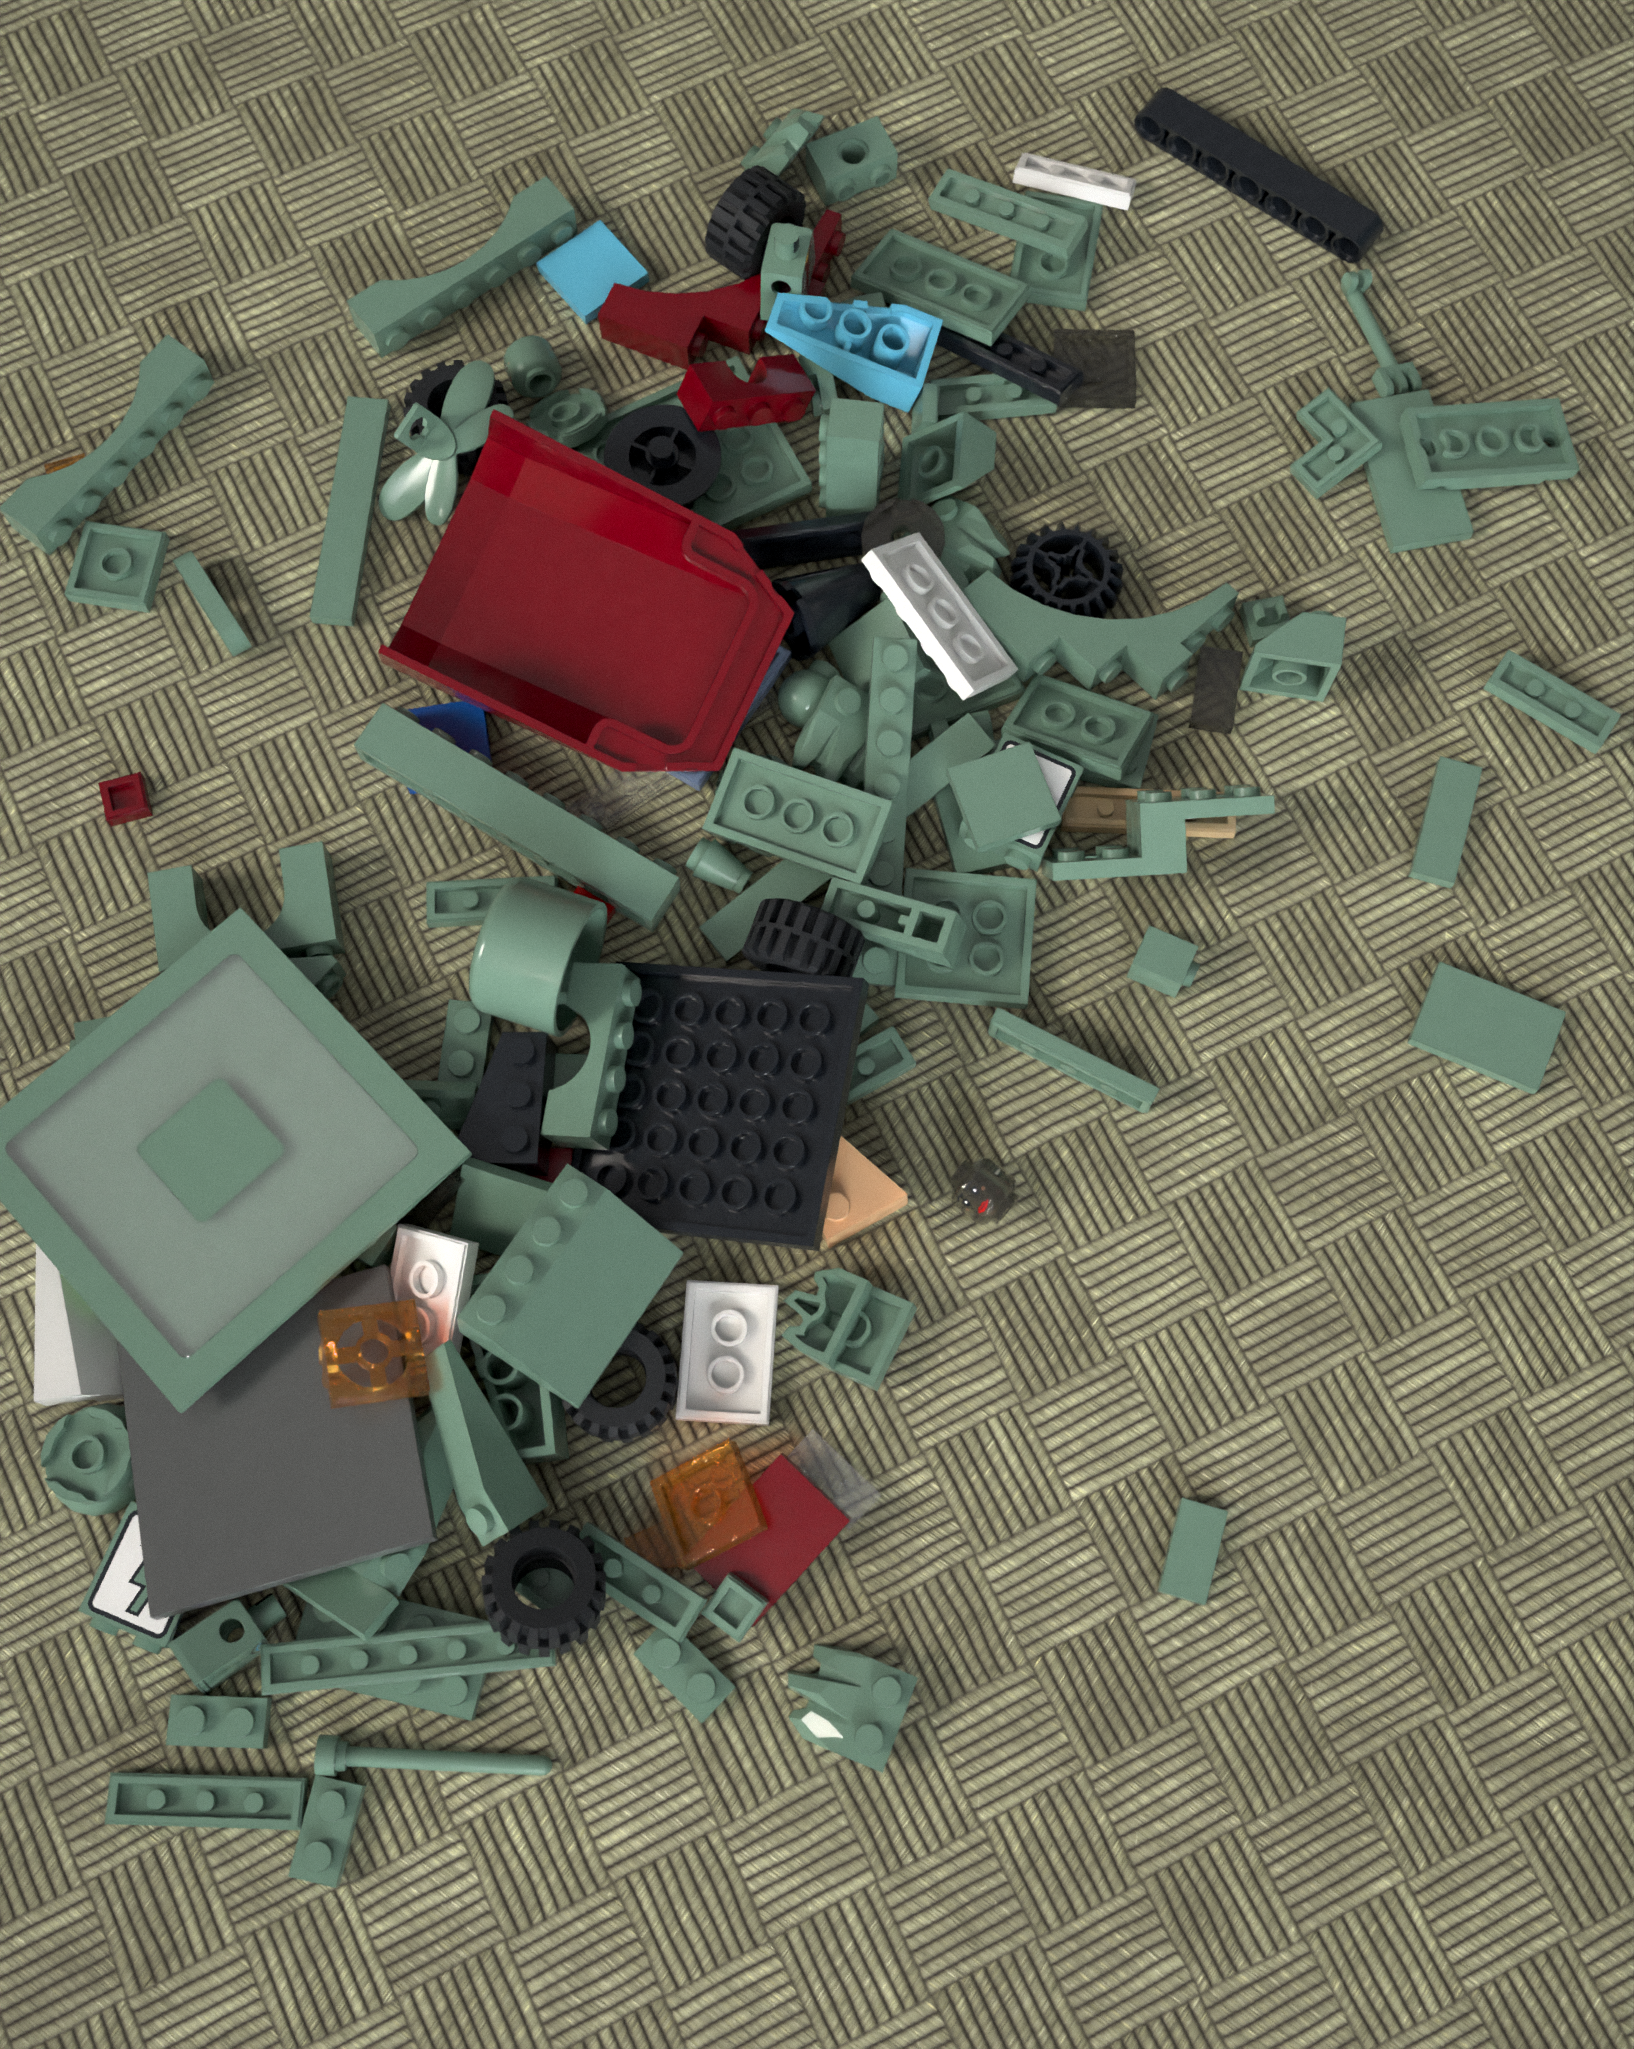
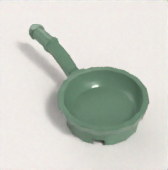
M103 1403L85 1407L73 1415L67 1414L58 1420L46 1436L41 1451V1466L46 1467L47 1478L45 1480L48 1487L55 1493L57 1499L73 1512L90 1516L115 1513L127 1506L130 1501L136 1499L125 1406Z

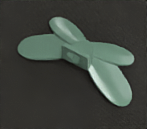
M481 360L473 361L465 365L457 373L444 400L441 419L418 402H415L397 428L394 437L417 452V454L396 469L381 490L379 509L388 520L398 521L404 519L420 508L425 502V512L430 523L442 525L447 522L453 512L457 497L458 469L456 455L476 450L485 445L488 437L490 415L493 409L514 419L513 410L508 405L498 404L488 407L495 385V374L488 363ZM422 417V425L425 428L421 434L416 433L413 436H409L413 423Z

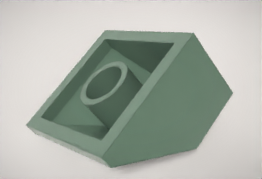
M962 411L904 437L897 511L903 514L954 493L992 471L995 462L997 432L967 412Z

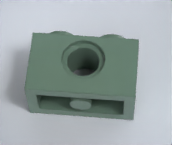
M878 116L806 144V171L825 206L837 201H846L855 194L873 187H882L889 181L897 178L898 152Z

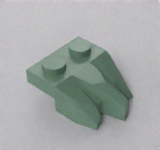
M794 108L783 121L776 117L763 134V137L767 140L764 145L759 148L754 144L740 164L745 167V170L751 169L756 165L763 166L780 177L818 130L826 116Z
M946 495L936 502L923 517L899 538L901 539L919 532L961 591L972 580L977 579L987 570L999 578L1002 570L995 558L1006 557L1010 554L1006 540L982 512L974 505L951 495Z
M835 675L829 681L814 714L806 721L795 744L791 767L803 770L810 765L814 767L816 776L834 782L839 781L843 785L863 791L869 694L840 676Z
M841 1268L816 1271L814 1280L819 1287L817 1295L795 1290L784 1300L785 1303L801 1315L803 1322L800 1326H789L781 1336L800 1352L829 1370L878 1391L917 1307L914 1303L873 1286L869 1280Z
M814 1644L813 1657L819 1662L820 1670L814 1674L788 1671V1688L809 1700L805 1708L793 1710L789 1715V1719L803 1739L883 1773L918 1677L843 1647Z

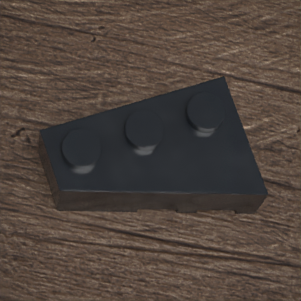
M502 1032L458 1136V1139L472 1153L471 1158L528 1176H548L552 1142L540 1135L548 1092L554 1089L555 1057L559 1051V1048L549 1034L544 1032ZM460 1165L455 1170L459 1176L461 1174L462 1165Z

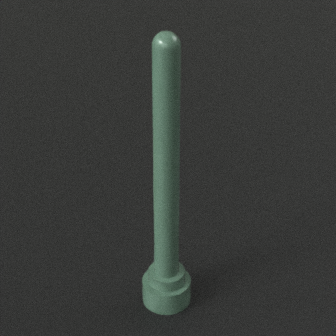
M320 1734L315 1750L314 1772L315 1775L337 1776L338 1771L346 1772L348 1767L544 1776L551 1771L552 1761L545 1755L350 1746V1741H342L340 1735Z

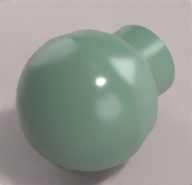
M814 660L808 669L796 671L787 677L779 688L777 698L782 716L793 726L803 728L806 721L814 714L829 681L835 675L840 676L837 669L826 661Z

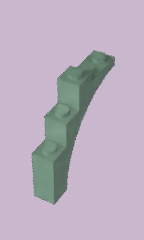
M989 570L962 590L1019 669L1015 674L1022 682L1025 683L1035 673L1038 675L1044 674L1057 661L1087 690L1091 691L1102 681L1105 684L1111 682L1122 669L1155 700L1167 690L1171 693L1175 692L1187 680L1189 673L1186 670L1192 655L1200 649L1206 640L1205 636L1213 629L1220 632L1230 623L1235 615L1232 609L1239 594L1226 582L1203 599L1172 612L1144 618L1102 619L1074 615L1042 605L1013 590Z

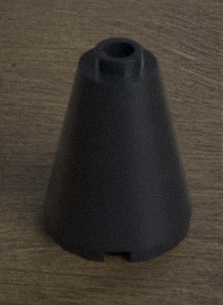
M864 563L798 574L772 581L773 588L785 599L794 612L793 618L783 636V639L791 648L789 651L792 653V658L803 661L816 655L880 599L882 588L873 581Z

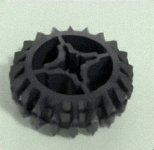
M1061 520L1057 524L1056 531L1051 530L1045 524L1041 528L1040 536L1031 532L1027 536L1026 544L1018 546L1016 558L1011 562L1010 571L1012 575L1010 576L1009 584L1013 590L1042 605L1074 615L1104 619L1107 609L1112 610L1116 606L1117 596L1121 593L1123 586L1121 580L1123 564L1117 563L1119 559L1118 550H1108L1110 545L1108 537L1099 540L1095 539L1097 534L1095 527L1084 533L1081 531L1079 521L1073 526V529H1066ZM1083 562H1086L1094 570L1098 580L1092 577L1093 573L1084 567ZM1034 573L1041 576L1040 581L1048 585L1049 593L1043 590L1037 583Z

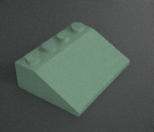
M567 1164L458 1315L459 1332L579 1409L683 1256V1252L607 1188Z

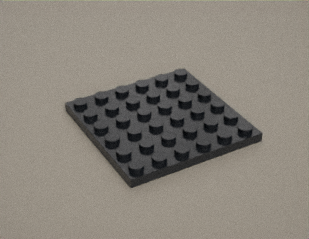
M616 961L615 964H623L640 979L642 990L641 1000L638 1006L635 1007L632 1022L634 1031L633 1043L627 1049L624 1065L626 1082L624 1089L619 1092L616 1108L618 1117L617 1130L611 1136L609 1150L574 1148L571 1166L607 1188L660 1233L819 1251L869 983L864 978Z

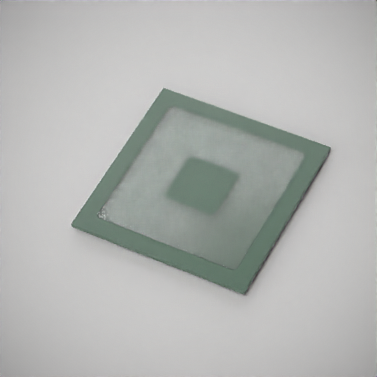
M241 907L0 1108V1202L181 1414L472 1156V1153Z

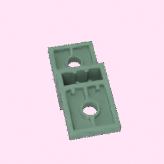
M1251 784L1225 785L1224 794H1216V789H1207V787L1181 788V796L1172 797L1171 791H1164L1163 789L1137 791V799H1125L1127 847H1122L1120 844L1098 845L1094 854H1085V850H1078V847L1053 848L1052 856H1044L1042 859V874L1052 881L1187 873L1185 819L1275 814L1274 795L1261 793V786H1251Z

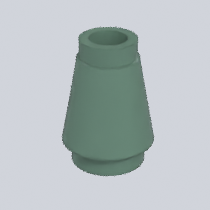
M704 837L701 838L685 867L693 871L692 876L730 891L733 890L738 894H741L753 874L716 839L711 842Z

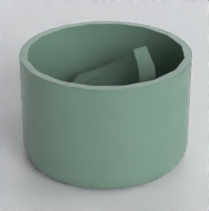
M518 877L509 881L499 891L491 904L474 948L469 972V994L474 1006L484 1013L556 1037L564 1036L578 1016L575 1011L566 1005L574 962L599 963L607 927V908L605 903L527 877Z

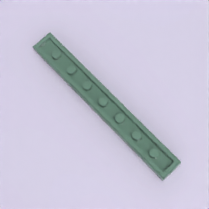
M969 712L910 758L906 819L950 784L946 775L948 768L984 757L995 748L994 742ZM782 860L703 923L699 930L727 963L742 951L762 900L783 898L803 902L831 880L832 876Z

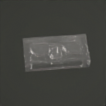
M814 1429L787 1456L852 1519L846 1525L848 1530H851L882 1496Z

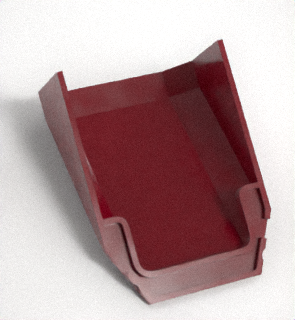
M493 409L489 420L488 437L470 481L389 647L381 644L378 655L381 663L620 772L720 771L793 618L794 612L785 599L776 592L770 579L763 570L759 569L744 549V544L734 532Z

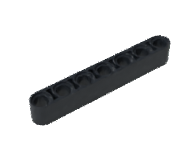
M1162 87L1158 89L1134 119L1137 132L1145 140L1347 263H1358L1383 232V222L1374 211L1170 88Z

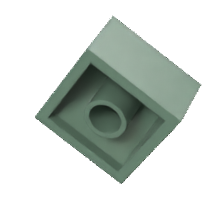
M1326 611L1302 612L1255 644L1240 680L1239 690L1323 702L1342 665L1346 618L1334 616Z

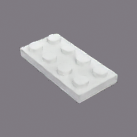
M919 532L873 548L861 559L869 570L873 581L888 596L895 606L899 617L909 625L921 642L925 653L932 657L945 675L948 685L958 693L962 700L1007 680L1019 670Z

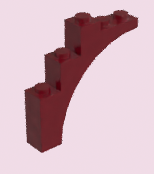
M829 209L825 211L813 230L815 264L808 291L810 296L825 297V285L830 273L829 264L833 256L839 257L845 244L846 233L842 232V214ZM761 273L738 284L710 291L677 294L644 291L614 283L598 313L602 339L688 370L689 365L694 363L696 357L702 358L706 351L708 340L750 355L756 342L764 340L766 336L765 328L768 322L761 320L760 317ZM779 281L780 293L791 291L789 284Z

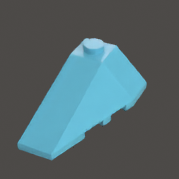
M778 292L765 332L868 397L909 413L922 389L943 320L903 304L891 303L889 308L868 306L867 301L854 300L852 304L830 302L827 297Z

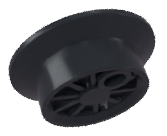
M668 404L652 405L630 413L614 427L605 445L604 465L677 504L687 507L702 497L715 482L721 467V447L714 430L698 432L684 407Z

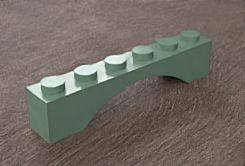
M545 176L513 196L509 211L497 232L481 249L466 260L445 271L425 277L406 280H379L347 300L355 326L381 358L392 351L403 348L412 338L425 330L436 327L442 319L458 309L469 306L475 298L491 288L499 287L516 272L524 267L534 265L540 257L571 240L573 236L578 234L574 208L549 178Z
M167 334L140 362L139 381L133 402L123 421L111 436L92 453L74 464L46 475L27 478L0 506L1 512L12 528L49 556L58 546L65 544L76 527L86 517L96 512L100 502L115 487L120 486L126 480L128 473L141 459L148 457L153 452L156 444L163 436L180 424L185 413L197 401L206 397L210 387L215 382L205 360Z

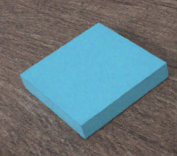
M601 220L536 262L540 274L585 324L598 317V313L614 283L639 289L649 282V273Z

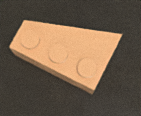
M842 1136L840 1138L822 1234L829 1248L908 1204V1194Z

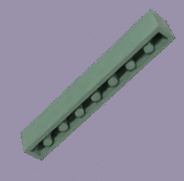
M384 703L381 704L354 744L361 760L573 886H579L614 906L617 912L654 932L681 890L679 877L676 876L677 871L670 864L659 858H655L653 862L639 854L640 849L634 843L621 836H618L616 840L601 832L603 828L598 822L584 814L577 818L567 812L565 804L549 793H544L542 796L528 789V782L516 773L507 771L504 775L491 767L493 763L482 753L473 749L469 753L455 746L456 741L443 730L434 728L433 731L426 729L419 724L420 720L409 710L400 706L394 710Z

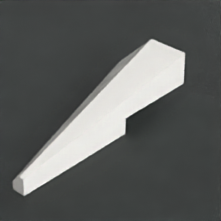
M36 1244L34 1402L51 1406L87 1400L102 1402L123 1399L117 1347L118 1340Z

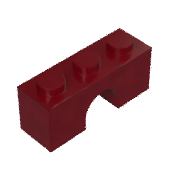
M785 354L759 357L748 382L738 378L731 371L725 360L690 364L676 395L698 432L801 420L816 390L795 355Z

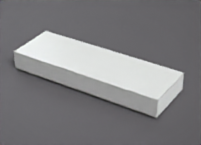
M1022 153L1015 168L1012 183L1128 210L1137 180L1029 153Z

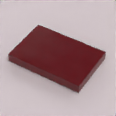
M781 1453L685 1560L715 1590L718 1589L727 1574L732 1572L768 1599V1604L752 1625L754 1627L852 1519L784 1453Z

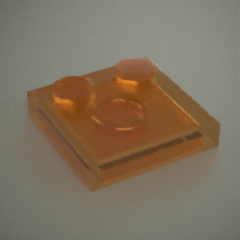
M727 1439L650 1481L680 1569L689 1571L768 1529L742 1455L735 1441Z

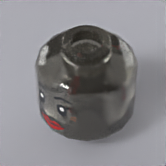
M988 1157L977 1160L973 1165L965 1160L949 1180L955 1185L951 1194V1202L978 1225H986L991 1221L997 1225L1019 1198L1015 1193L1017 1186L1015 1178Z

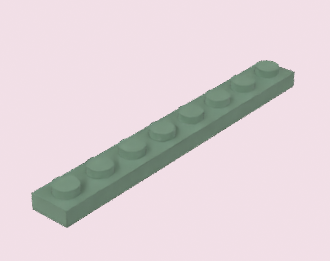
M874 636L872 641L863 792L893 801L897 806L866 886L902 896L917 640ZM864 938L865 943L852 977L864 978L869 985L895 987L898 951Z

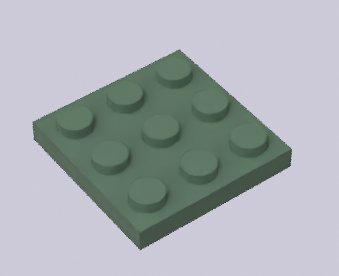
M906 868L903 897L956 911L966 924L967 929L953 968L898 951L894 998L1027 1009L1037 879Z

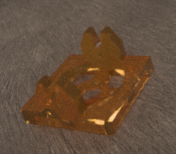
M415 1299L318 1312L317 1319L321 1339L319 1365L323 1369L322 1384L325 1389L328 1388L331 1409L428 1395L430 1387ZM377 1320H382L395 1326L403 1334L402 1340L391 1341L387 1335L379 1332ZM361 1321L363 1336L359 1338L356 1346L337 1348L343 1332L354 1323ZM370 1339L382 1341L387 1347L388 1356L383 1362L377 1364L365 1361L360 1353L361 1345ZM406 1356L407 1367L404 1374L394 1383L387 1385L385 1367L389 1365L392 1357ZM357 1362L362 1368L369 1371L371 1387H363L352 1382L341 1371L339 1365Z

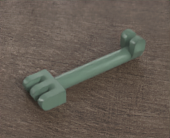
M1362 269L1357 273L1355 271L1344 273L1341 279V289L1381 367L1377 368L1371 378L1380 397L1392 396L1393 393L1398 395L1407 393V391H1420L1422 380L1413 362L1398 364L1363 295L1372 283L1371 270Z

